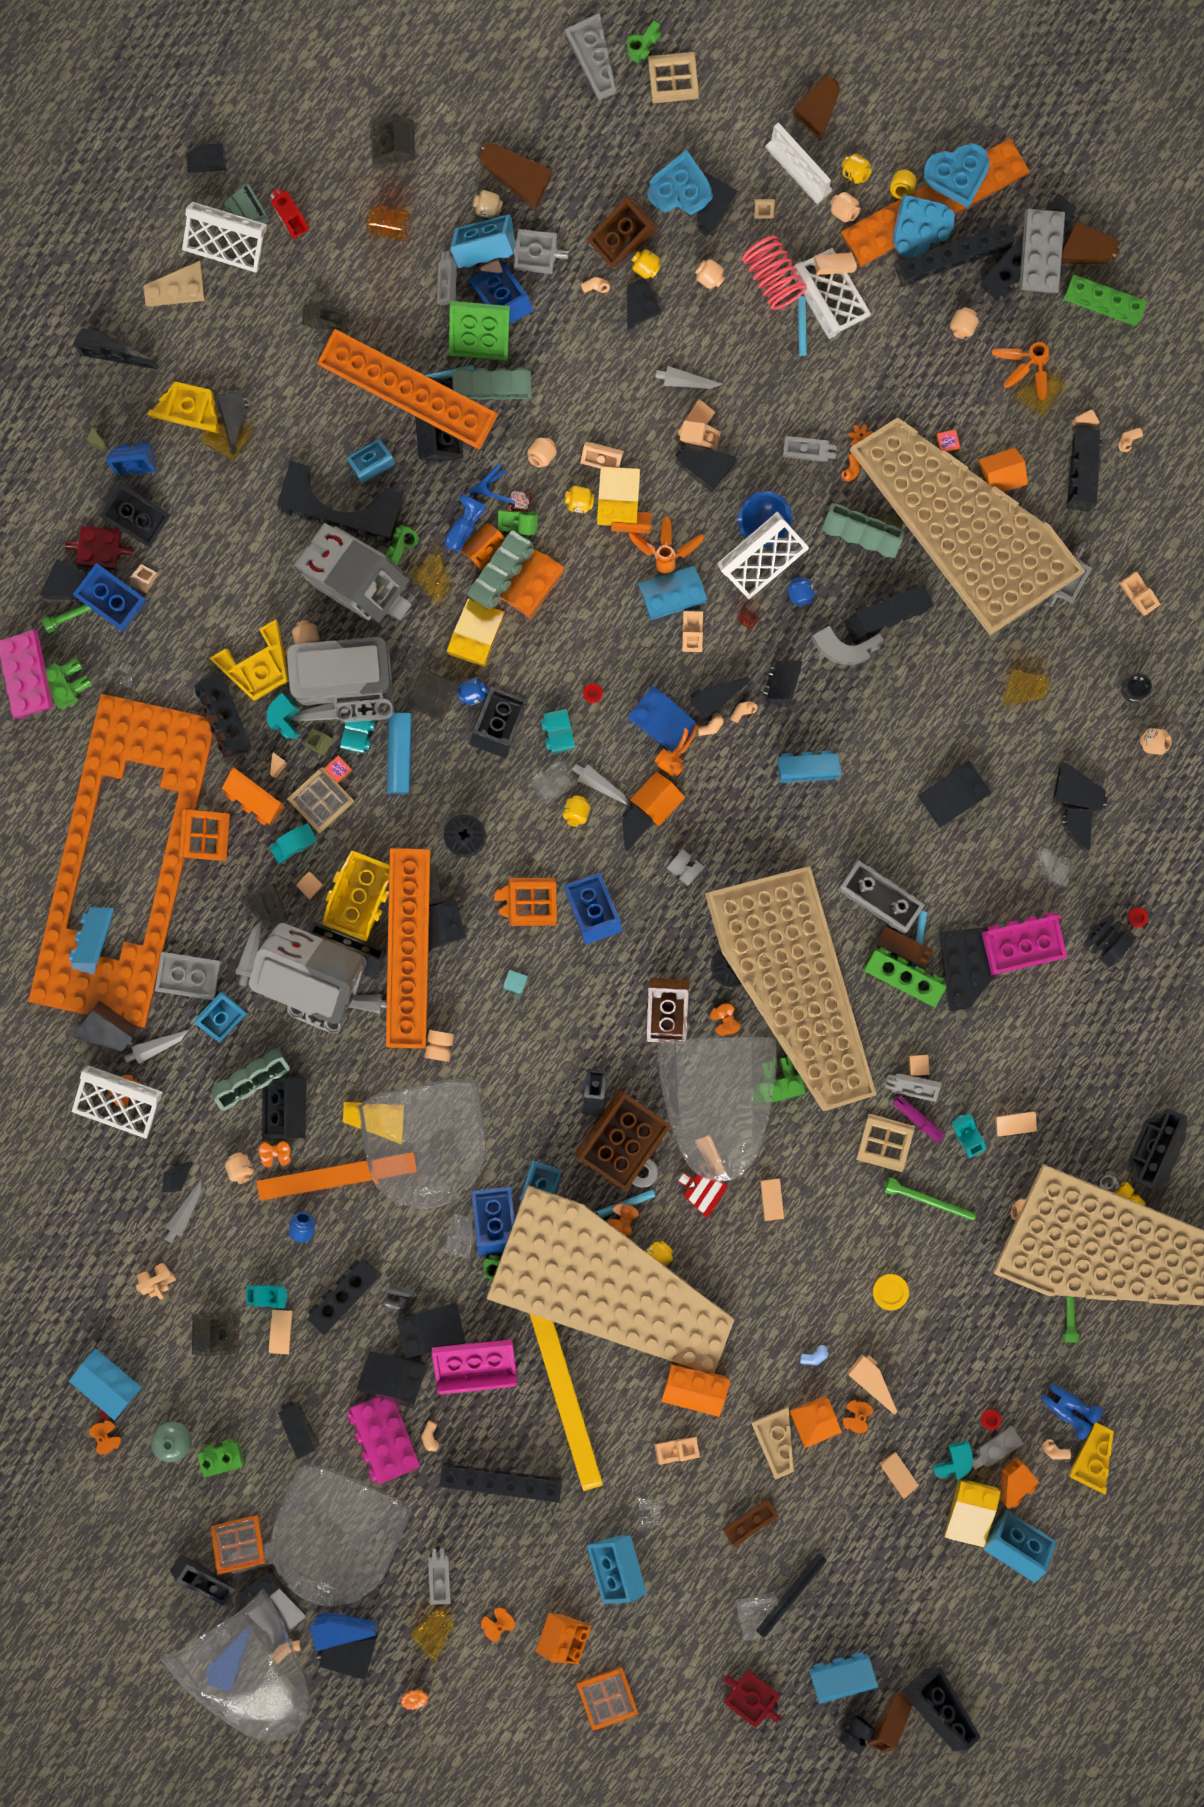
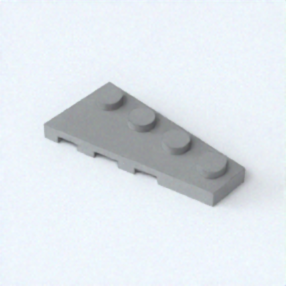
M600 13L565 29V34L599 101L616 93Z

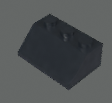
M276 1078L266 1087L262 1088V1138H305L306 1078Z

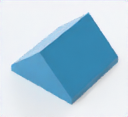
M380 438L346 458L361 484L395 465L392 455Z
M220 992L193 1022L220 1043L247 1013L227 994Z
M532 1161L520 1201L523 1199L527 1185L555 1194L562 1170Z

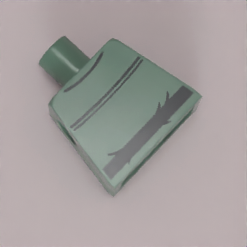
M249 184L243 186L224 202L228 213L261 223L269 221L267 214Z

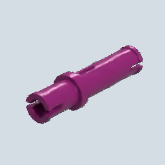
M901 1094L896 1098L897 1100H894L892 1104L920 1127L922 1133L925 1132L937 1144L946 1135L932 1123L931 1119H927L905 1100Z

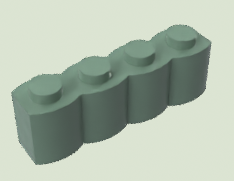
M460 368L452 372L453 391L469 399H529L532 395L531 371L526 368H516L515 371H507L506 368H497L495 371L478 368L473 372Z
M834 503L831 504L822 530L828 535L840 536L846 542L858 543L866 550L878 551L884 557L895 558L905 531L896 526L887 525L875 518H868L860 512L850 511L848 508Z
M512 530L503 541L501 547L494 553L490 562L482 570L479 578L472 584L467 593L468 596L488 610L495 607L500 600V594L509 589L511 579L521 572L523 562L533 555L534 545L532 542Z
M275 1048L270 1050L263 1058L252 1061L246 1069L238 1070L229 1079L222 1080L214 1085L211 1091L214 1101L221 1111L232 1108L238 1100L248 1098L256 1089L266 1087L273 1079L282 1077L289 1071L290 1067L287 1058L281 1049Z

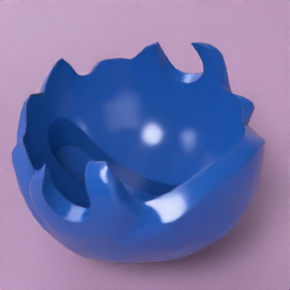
M761 491L751 495L748 500L743 502L737 514L741 536L747 538L777 511L789 526L792 527V510L786 499L771 491ZM785 527L778 532V538H785L788 535V530ZM766 542L763 547L772 546L773 542Z

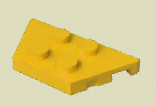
M174 382L168 392L159 399V404L147 413L149 417L215 433L219 432L214 394L209 389Z

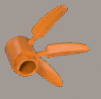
M1034 343L1030 347L1029 353H1024L1022 349L997 348L991 351L994 356L1005 359L1021 360L1022 356L1030 357L1026 364L1022 363L1006 379L1004 387L1009 388L1021 380L1030 371L1029 366L1033 363L1039 367V371L1035 374L1038 397L1040 400H1045L1047 395V374L1042 370V365H1045L1050 358L1049 348L1045 343Z
M668 516L663 519L661 529V545L664 546H661L657 551H655V547L637 534L629 533L630 539L641 551L647 555L653 554L656 556V568L664 574L674 571L676 567L675 559L679 556L684 558L700 545L704 538L703 534L698 535L679 548L677 554H675V551L668 546L672 544L671 522Z
M695 724L685 745L684 743L688 736V729L684 728L681 741L673 753L670 750L666 751L663 749L654 760L657 766L671 777L674 774L678 776L684 768L682 765L684 761L679 757L691 744L698 728L697 724Z

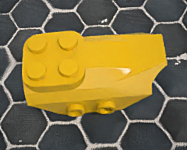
M351 850L341 871H337L333 882L336 884L333 890H329L326 897L328 904L322 924L367 942L375 920L378 921L381 916L382 910L380 906L382 902L387 901L389 896L387 889L389 886L390 865Z

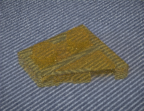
M1052 374L1047 375V395L1045 400L1039 399L1036 382L1017 391L1013 398L1044 418L1066 384Z
M218 424V433L205 430L200 438V442L233 462L254 432V429L249 427L242 429L236 454L232 455L224 426Z
M438 550L410 575L437 605L452 592Z
M1011 669L1002 706L1007 707L1046 698L1051 678Z
M440 1607L410 1631V1636L433 1663L437 1662L438 1655L445 1645L446 1638L452 1630L454 1621Z

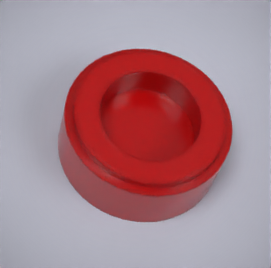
M591 683L584 688L583 697L588 703L595 704L602 699L603 691L598 684Z
M1134 908L1129 911L1127 921L1132 927L1139 928L1147 923L1148 914L1142 908Z
M988 1409L982 1413L980 1420L986 1429L995 1430L1000 1426L1001 1416L997 1411Z

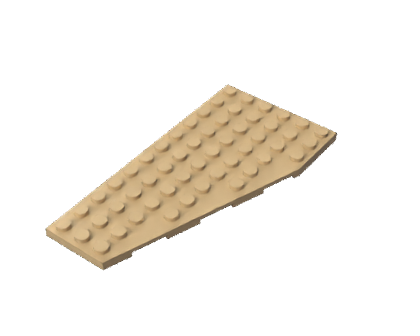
M894 419L850 448L851 453L990 636L1084 574L1085 570L1048 523H1043L1020 507L1017 501L997 487L989 486L987 482L968 470L966 465L945 450L941 451L917 434L918 431L901 419Z
M808 866L706 893L705 896L723 955L822 1111L877 1095L811 867Z
M1042 1164L993 1269V1273L1047 1296H1073L1113 1301H1146L1148 1303L1172 1305H1204V1230Z
M528 1185L487 1295L488 1300L711 1374L715 1373L734 1322L732 1316L692 1288L665 1265L663 1266L616 1228L605 1222L586 1205Z

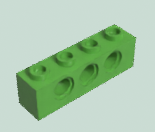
M1073 275L1070 279L1063 300L1134 326L1141 320L1147 304L1145 300Z
M880 947V949L874 948L864 967L865 972L936 1007L946 989V983H944L942 977L935 974L931 976L926 973V969L918 965L916 967L909 965L907 959L901 956L896 958L890 955L891 951L884 947ZM886 962H891L894 968L886 971L883 965ZM908 971L912 976L910 979L904 980L900 976L901 973ZM926 980L929 982V987L921 989L918 986L919 982Z

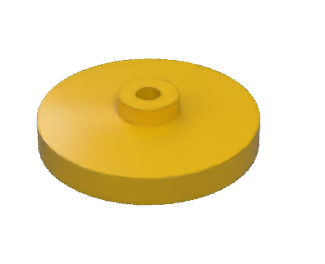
M885 1274L879 1277L873 1286V1298L885 1310H897L908 1300V1285L898 1275Z

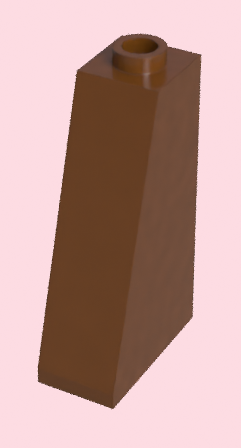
M488 141L486 146H482L478 155L480 165L532 210L536 211L552 178V170Z

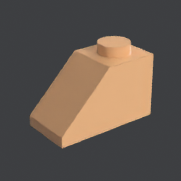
M684 421L680 429V440L686 444L717 451L721 432L705 423Z

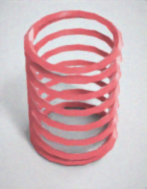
M774 235L764 238L751 246L743 254L742 261H744V264L753 263L749 267L748 272L759 270L754 275L753 280L764 278L758 284V288L769 286L763 292V296L774 294L768 299L767 304L771 305L770 309L777 310L799 298L806 291L807 285L800 283L802 276L796 275L797 268L791 266L792 260L787 258V251L782 250L783 244L779 243L778 236ZM775 239L772 243L767 244V245H765V246H763V247H761V248L755 250V251L752 252L750 255H748L751 251H753L755 248H757V247L760 246L761 244H763V243H765V242H767V241H769V240ZM779 245V249L777 251L764 256L774 246ZM779 254H784L782 259L769 264ZM783 262H789L787 267L772 273ZM794 270L791 276L785 277L777 281L787 271ZM798 278V281L795 284L780 290L785 285H787L792 279ZM803 288L798 294H796L791 299L787 300L786 302L780 305L775 306L777 302L788 296L793 291Z

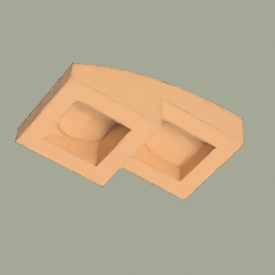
M1138 572L1132 573L1119 583L1143 616L1161 605L1151 588H1147Z
M683 610L682 652H702L703 610Z
M272 1310L269 1353H290L293 1311Z
M696 1437L654 1444L659 1465L700 1457Z

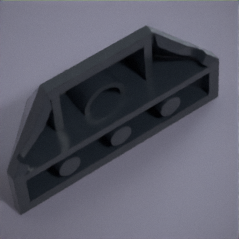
M1166 1109L1164 1112L1144 1122L1129 1157L1136 1182L1156 1190L1170 1175L1186 1139V1115Z

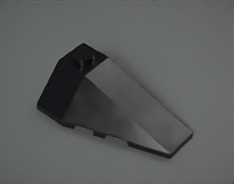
M82 328L74 340L73 345L81 356L158 370L156 361L101 332L98 328Z

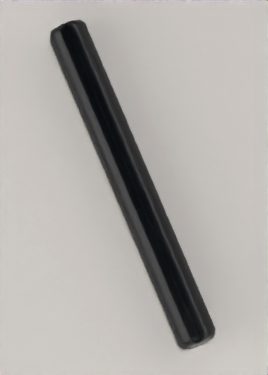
M818 1553L756 1629L757 1633L763 1638L769 1634L827 1562V1559L822 1554Z

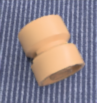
M429 1030L427 1041L430 1045L426 1047L424 1058L450 1062L451 1050L449 1047L453 1045L455 1034Z

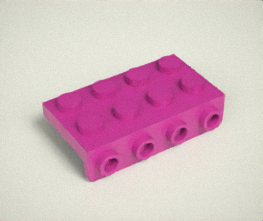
M31 630L0 640L2 673L5 677L6 692L9 696L10 711L13 718L24 719L27 718V715L54 708L38 631Z
M1054 912L1042 914V919L1037 920L1036 916L1025 918V923L1018 924V920L1007 922V927L1000 928L999 925L988 927V931L982 932L991 975L1067 958L1058 920L1061 918V914L1055 915Z
M512 1339L432 1348L438 1394L508 1388L517 1385Z
M375 1397L348 1408L347 1418L351 1425L354 1424L356 1430L354 1437L358 1444L361 1443L363 1448L361 1455L364 1462L369 1464L370 1470H368V1474L372 1482L375 1481L376 1484L380 1485L420 1467L396 1403Z

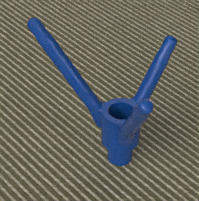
M499 463L481 482L469 488L471 496L483 494L484 496H491L512 504L516 502L513 499L490 492V483L507 472L504 469L494 475L501 467Z

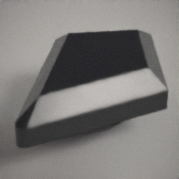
M190 1161L164 1172L162 1192L182 1191L192 1167Z

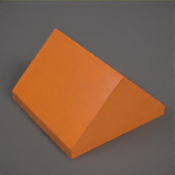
M1016 448L978 460L984 480L989 486H995L1002 492H1007L1028 485L1025 460Z
M656 771L630 801L650 817L656 825L660 826L685 799V796L671 781Z

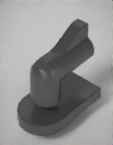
M390 1282L387 1293L400 1295L399 1301L387 1298L384 1312L405 1310L408 1304V1297L414 1296V1290L400 1287Z

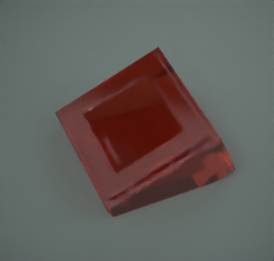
M512 491L510 499L516 502L515 504L509 503V510L528 512L531 494Z
M746 608L736 618L738 622L750 631L753 630L760 620Z

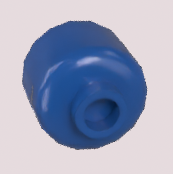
M803 576L791 579L792 583L787 586L791 603L797 604V606L811 603L815 596L811 580L803 579Z
M474 677L462 682L457 691L461 702L472 706L486 699L488 687L485 681L481 682L479 678Z
M304 1212L293 1215L289 1222V1236L296 1242L311 1240L315 1233V1219Z

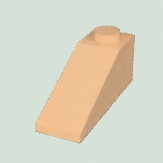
M861 1355L847 1371V1374L895 1415L897 1410L882 1374L876 1367L878 1362L870 1355L867 1357Z

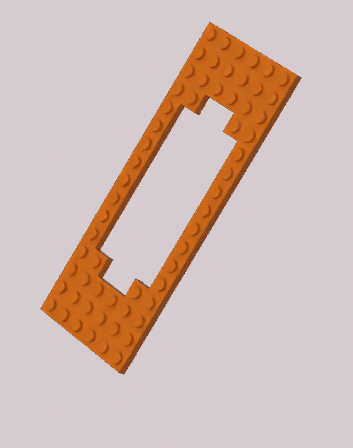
M101 694L28 1002L88 1015L97 1002L100 1001L131 1024L146 1028L157 981L161 952L164 951L185 858L178 857L182 809H197L214 737L211 733L207 717ZM127 760L164 768L160 788L177 791L179 794L144 944L142 946L123 942L119 961L100 957L94 974L71 968L72 961L68 960L71 950H76L78 943L74 941L78 931L67 928L103 775L123 779Z

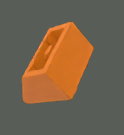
M1017 1457L1001 1471L1000 1500L1008 1509L1018 1506L1022 1502L1021 1498L1027 1493L1031 1494L1034 1492L1039 1483Z
M548 1613L535 1652L551 1662L579 1664L592 1625L562 1614Z

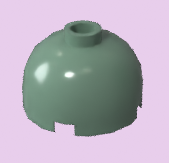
M175 1421L165 1422L159 1426L151 1439V1448L154 1455L159 1460L167 1463L178 1462L183 1459L190 1451L192 1445L190 1432L182 1423Z

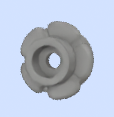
M1106 1175L1100 1180V1188L1114 1193L1119 1188V1182H1117L1116 1177Z

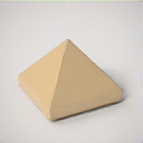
M755 199L754 218H774L775 199Z

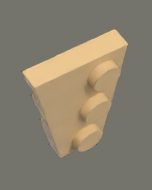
M201 261L144 285L145 305L148 307L205 301Z
M785 1407L751 1422L775 1480L794 1472L789 1408Z

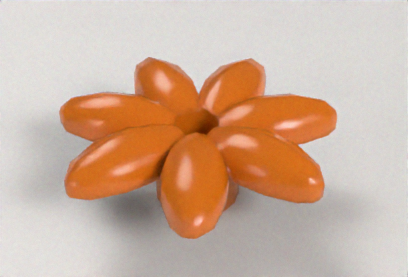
M866 424L863 425L861 430L857 425H854L855 433L848 434L849 437L854 438L851 446H854L873 433L866 432Z

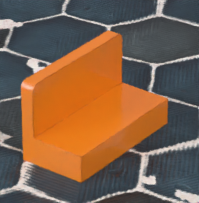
M637 512V524L612 523L611 531L650 534L652 513Z
M486 523L462 547L461 552L482 570L490 562L494 553L501 547L505 537L495 527Z

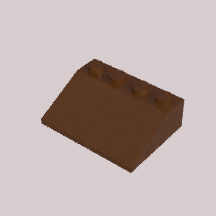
M618 1089L603 1111L602 1116L598 1118L574 1153V1156L624 1191H627L671 1125Z

